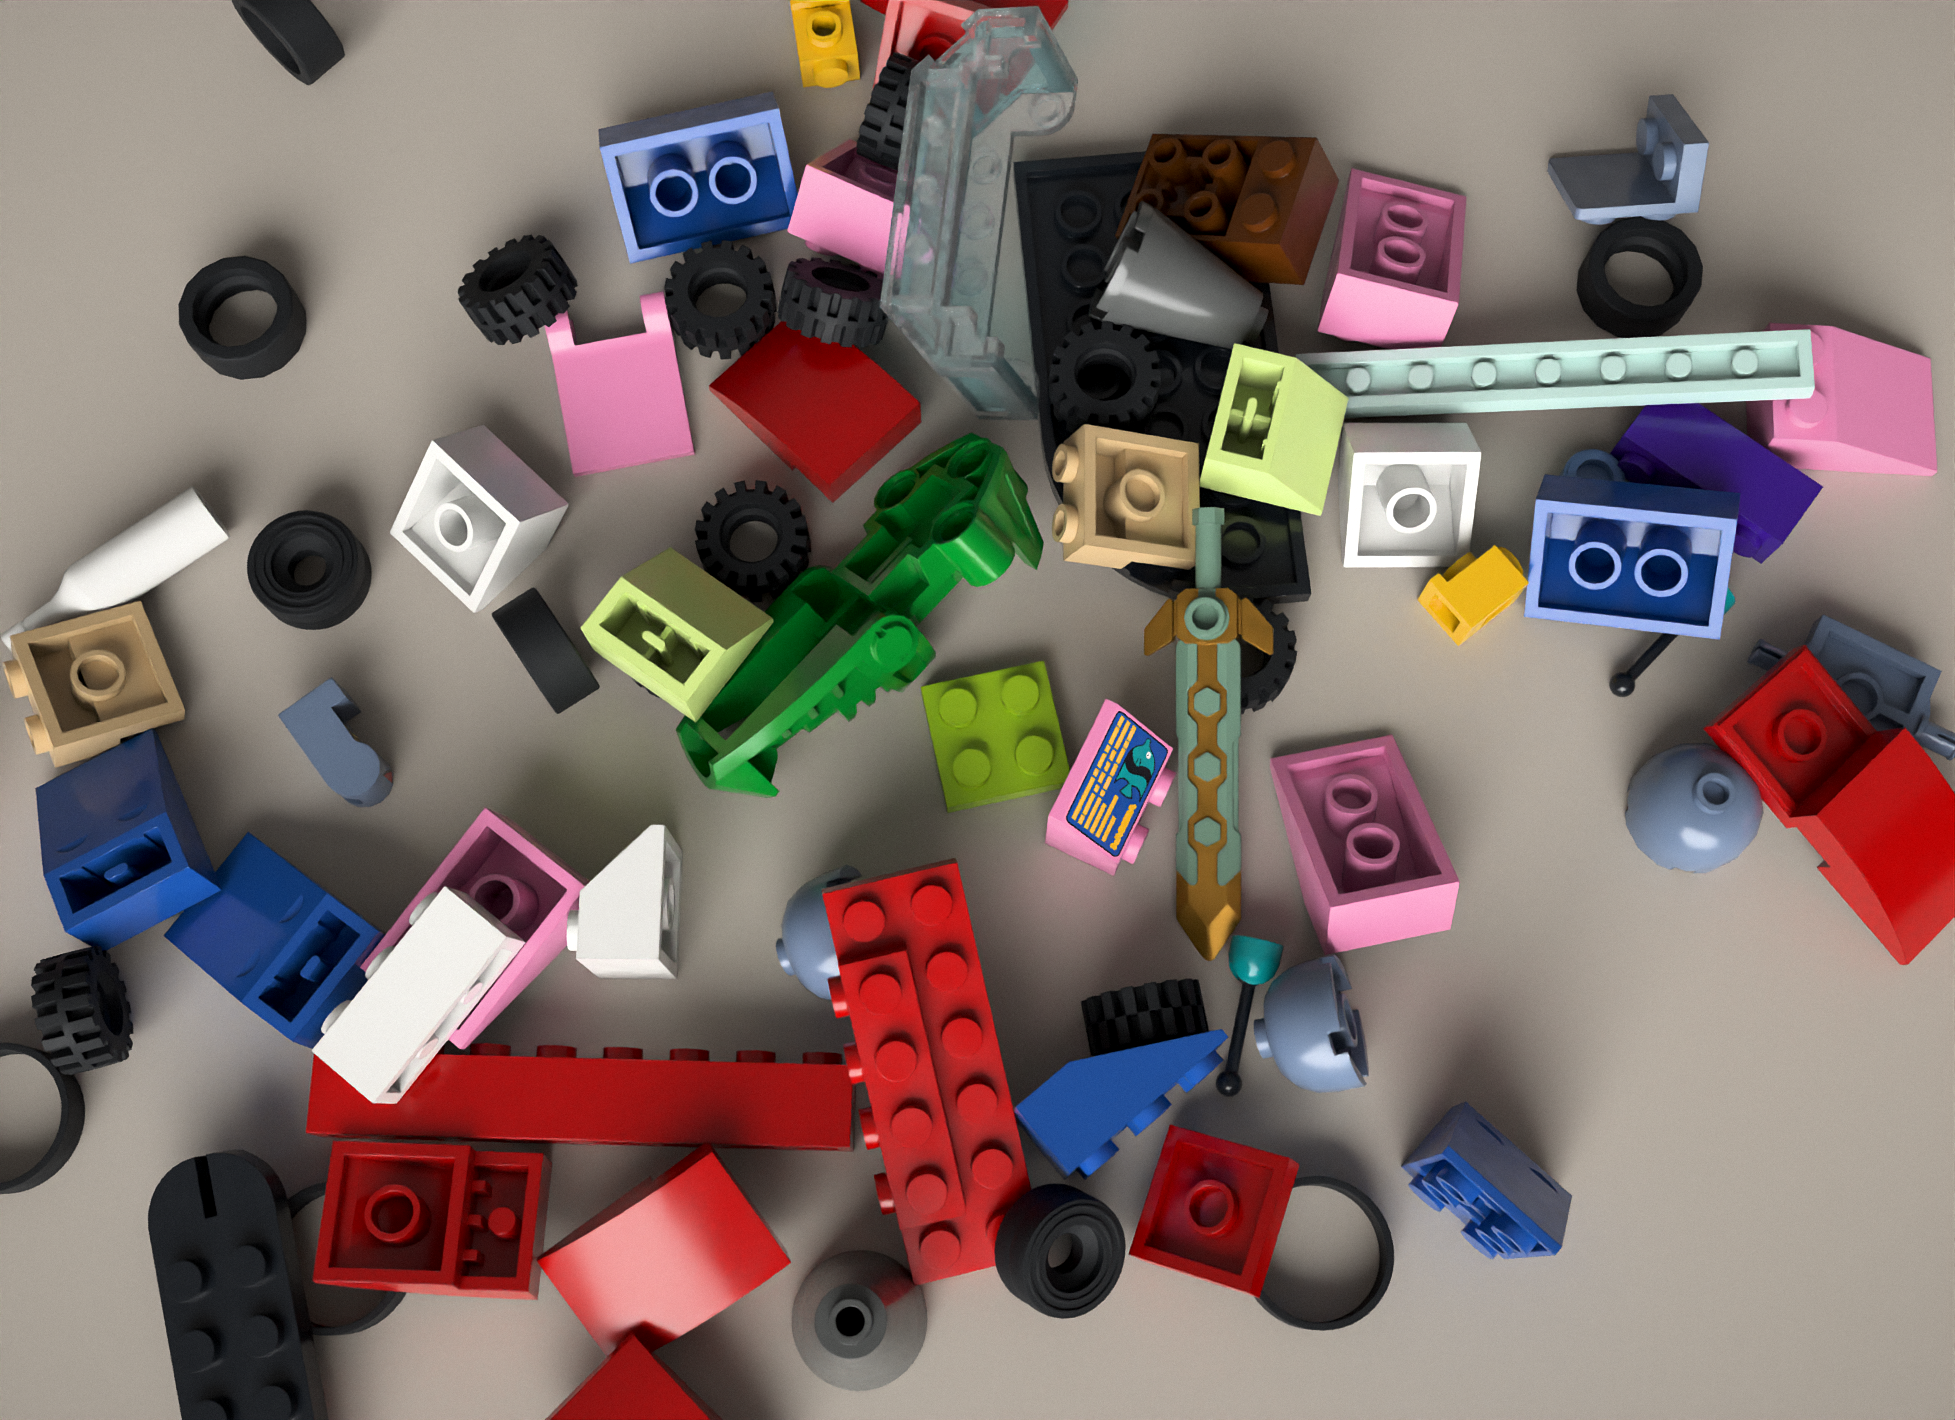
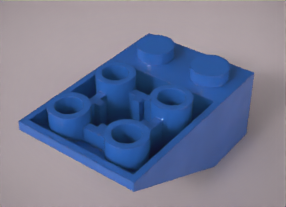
M153 728L35 788L43 876L64 931L91 947L101 946L102 951L109 950L222 890L157 731Z
M247 832L215 872L222 890L185 909L164 934V937L238 1001L292 1042L313 1049L324 1036V1033L321 1032V1027L328 1015L346 1000L352 1001L368 981L365 977L366 972L360 967L386 933L253 834Z
M1222 1029L1068 1062L1015 1107L1016 1122L1064 1180L1075 1171L1086 1180L1120 1150L1112 1139L1126 1127L1135 1136L1139 1135L1172 1105L1164 1096L1167 1092L1179 1084L1188 1093L1224 1061L1216 1050L1225 1042L1228 1036Z
M1466 1101L1451 1107L1402 1164L1401 1167L1413 1177L1408 1184L1411 1190L1428 1206L1438 1212H1441L1444 1207L1448 1208L1465 1224V1227L1461 1230L1463 1237L1486 1257L1494 1259L1497 1254L1503 1259L1555 1256L1562 1248L1572 1195Z

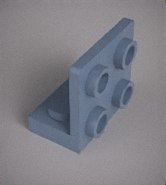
M1673 94L1649 96L1646 118H1641L1637 125L1636 145L1638 152L1562 157L1548 160L1547 172L1576 220L1602 225L1613 222L1615 218L1642 216L1646 219L1661 221L1671 219L1676 214L1698 212L1709 142Z

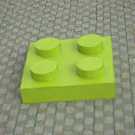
M1044 661L921 686L922 700L947 813L1062 789L1070 773V768Z

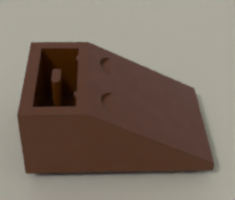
M1152 134L1115 236L1119 239L1133 211L1138 212L1139 203L1144 201L1157 208L1248 282L1304 285L1339 179L1317 137Z

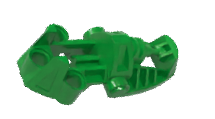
M971 432L929 454L912 467L892 475L876 493L874 507L877 510L863 524L867 535L835 569L826 565H816L806 569L768 607L765 613L772 617L774 622L698 721L694 722L685 715L675 729L688 761L707 788L764 798L776 797L779 790L771 783L778 759L777 748L803 729L809 733L835 713L840 714L848 722L852 721L857 714L856 704L862 701L867 706H872L876 700V689L879 687L888 693L891 690L903 693L936 658L935 650L917 626L963 577L971 586L981 587L988 585L1006 572L1012 564L1015 553L1025 564L1037 570L1042 556L1044 541L1026 500L1028 485L1013 468L1009 456L1003 447L992 443L988 438L980 437ZM751 714L727 740L718 734V732Z

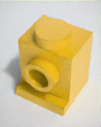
M790 0L803 88L811 86L833 88L847 81L860 80L858 51L850 1Z
M1494 545L1478 559L1472 552H1468L1451 565L1443 575L1440 573L1429 580L1417 600L1459 646L1513 604L1529 582L1523 576V569L1518 559L1508 549Z

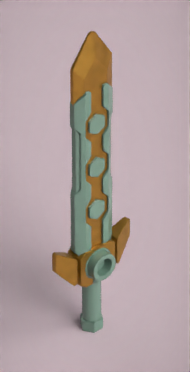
M1201 507L1192 509V525L1195 526V589L1183 590L1177 595L1175 601L1168 599L1144 629V654L1146 656L1154 654L1174 642L1176 636L1180 639L1176 645V735L1178 737L1179 831L1176 834V919L1199 954L1205 960L1212 961L1241 921L1242 848L1241 834L1239 832L1241 645L1238 639L1241 634L1245 641L1272 655L1274 653V628L1249 599L1243 598L1241 600L1240 596L1229 588H1221V525H1224V508Z

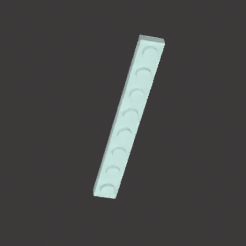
M1810 329L1296 354V358L1349 398L1344 418L1811 398L1815 389Z

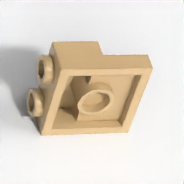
M1084 424L1067 438L1064 444L1058 446L1053 458L1052 475L1056 482L1064 483L1063 504L1056 508L1053 516L1052 536L1054 541L1063 543V561L1122 569L1130 562L1187 570L1195 566V526L1192 525V509L1200 508L1199 443Z
M141 600L10 636L13 659L2 662L9 688L14 699L28 696L35 714L24 718L31 745L36 755L49 751L55 768L103 754L120 745V738L185 719V708Z

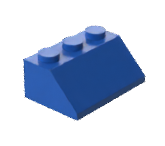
M773 91L598 129L599 148L630 264L685 252L690 248L693 250L702 248L701 243L711 241L712 245L721 244L722 240L735 241L788 229L798 193L781 115Z
M1545 474L1535 502L1528 571L1529 584L1526 591L1524 617L1720 640L1741 493Z

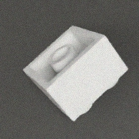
M1343 423L1338 472L1343 567H1450L1458 559L1470 552L1481 450L1467 423Z
M480 425L431 441L390 530V534L473 613L483 610L546 550L569 503L486 426Z
M650 825L580 890L579 910L569 911L567 919L569 951H576V959L599 979H677L683 851L665 825Z

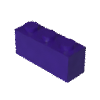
M1699 403L1645 405L1610 452L1618 460L1617 466L1624 472L1625 478L1632 483L1741 493L1733 552L1743 557H1752L1760 564L1784 543L1823 488L1822 485Z

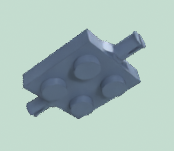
M1824 614L1814 621L1804 645L1808 647L1877 731L1906 727L1919 745L1946 757L1949 761L1955 757V733L1929 721L1930 698L1942 672L1941 670ZM1759 639L1752 649V654L1747 662L1768 671L1788 652L1765 642L1763 639Z

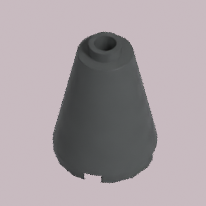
M1144 201L1139 203L1138 212L1133 211L1106 264L1104 271L1107 273L1104 282L1108 283L1105 291L1096 288L1089 308V317L1100 322L1110 321L1114 325L1119 326L1126 324L1133 327V329L1233 349L1234 343L1241 345L1244 340L1253 344L1259 336L1269 312L1268 309L1261 307L1263 293L1157 208Z
M869 1250L842 1252L820 1263L802 1283L792 1310L793 1338L804 1363L817 1377L826 1383L850 1391L877 1389L899 1378L909 1369L919 1355L927 1331L925 1299L919 1285L913 1283L911 1273L895 1259ZM846 1307H856L864 1315L865 1324L858 1335L847 1336L841 1328L840 1316L842 1310Z

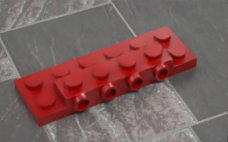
M951 858L822 889V896L840 975L827 978L836 1019L850 1016L856 1041L843 1044V1049L852 1085L865 1082L871 1107L858 1109L867 1150L881 1147L886 1172L874 1174L882 1215L896 1212L912 1280L915 1285L996 1266L995 1242L1001 1222L1010 1207L1022 1195L1032 1189L956 858Z

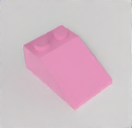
M1351 168L1322 294L1317 331L1334 335L1344 341H1358L1387 349L1441 347L1459 304L1467 196Z
M1769 323L1763 331L1811 330L1815 389L1811 398L1746 401L1747 436L1796 469L1933 476L1937 472L1931 358L1834 326Z
M1393 735L1270 758V770L1302 896L1325 955L1451 929L1460 881Z
M484 808L360 968L366 972L371 962L380 952L389 946L396 947L412 927L409 923L412 912L426 896L433 892L439 893L444 886L467 893L526 943L448 1039L459 1049L465 1050L567 946V919L569 911L579 910L580 890L590 881L512 819Z

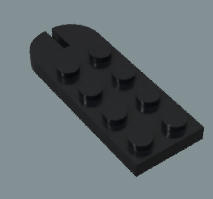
M240 1149L193 1157L177 1164L165 1174L152 1195L148 1211V1230L182 1420H329L288 1199L279 1176L264 1160Z

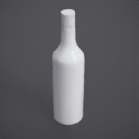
M191 486L70 565L64 572L59 589L53 598L26 617L23 622L20 621L2 633L0 637L12 652L11 635L132 603L231 538L230 534L206 500Z

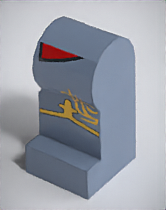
M331 677L279 713L278 716L326 784L333 791L341 795L351 805L360 808L372 807L381 803L389 795L393 786V772L390 765L369 745L360 741L348 724V721L361 713V710L348 692Z

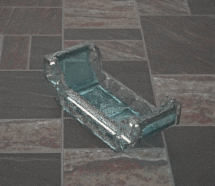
M1038 6L978 9L961 24L965 34L936 61L928 54L911 70L880 308L936 373L946 380L979 420H1038L1041 381L1037 372L1024 360L1004 358V344L998 337H990L1014 138L1015 136L1050 135L1061 130L1070 121L1075 110L1078 78Z

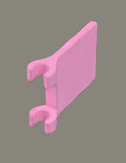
M663 291L639 296L646 327L645 333L578 345L574 322L570 320L568 310L564 314L558 313L555 316L557 321L550 327L545 325L554 364L571 466L575 477L695 455L674 343L672 322Z

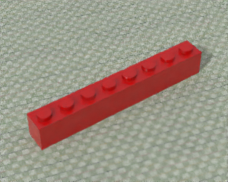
M493 1043L470 1044V1055L444 1054V1044L397 1104L372 1103L317 1055L314 1054L306 1133L323 1138L699 1148L709 1141L713 1148L854 1152L857 1084L852 1085L847 1065H842V1054L805 1052L802 1055L801 1064L776 1063L775 1052L762 1050L736 1051V1062L709 1061L710 1051L690 1048L670 1049L669 1060L643 1059V1049L633 1047H604L603 1058H577V1047L564 1045L537 1046L536 1057L510 1056L511 1046Z

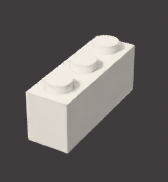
M444 886L439 893L433 892L426 896L412 912L409 919L412 927L396 947L389 946L375 957L366 970L365 977L368 979L366 984L352 1001L346 1000L339 1004L328 1015L321 1027V1032L324 1033V1036L312 1049V1052L372 1103H398L526 943L465 892Z

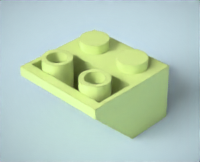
M1234 343L1199 481L1200 487L1321 516L1349 398L1296 357Z
M670 547L621 576L580 629L595 652L688 718L697 722L774 621L768 614Z

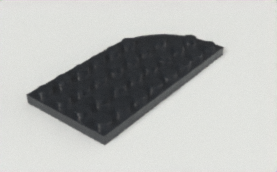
M1146 151L1013 162V179L1041 448L1045 471L1058 505L1063 504L1064 483L1056 482L1053 479L1052 463L1056 449L1060 444H1064V441L1072 433L1066 430L1067 422L1065 419L1060 422L1054 415V405L1049 402L1048 379L1050 364L1052 363V356L1057 345L1063 346L1064 337L1069 332L1073 331L1076 335H1079L1081 325L1092 322L1094 330L1101 329L1102 322L1089 317V308L1096 288L1105 291L1108 283L1104 282L1107 273L1104 269L1118 241L1115 235ZM1249 282L1263 293L1261 307L1268 309L1269 312L1255 342L1251 344L1244 340L1241 345L1279 353L1269 283ZM1113 324V330H1121L1122 326ZM1133 329L1132 337L1137 339L1143 334L1150 341L1149 351L1156 350L1159 357L1158 369H1161L1160 390L1155 409L1152 410L1151 417L1144 426L1138 425L1136 433L1199 443L1200 481L1232 349ZM1092 365L1083 370L1078 377V384L1081 390L1091 398L1098 400L1118 399L1130 389V380L1126 373L1112 365ZM1200 487V508H1224V525H1221V588H1229L1239 595L1241 600L1243 593L1253 594V602L1262 604L1264 599L1273 604L1308 601L1312 593L1301 512ZM1130 562L1122 569L1112 568L1128 580L1149 591L1174 600L1177 599V595L1183 590L1195 589V566L1187 570Z

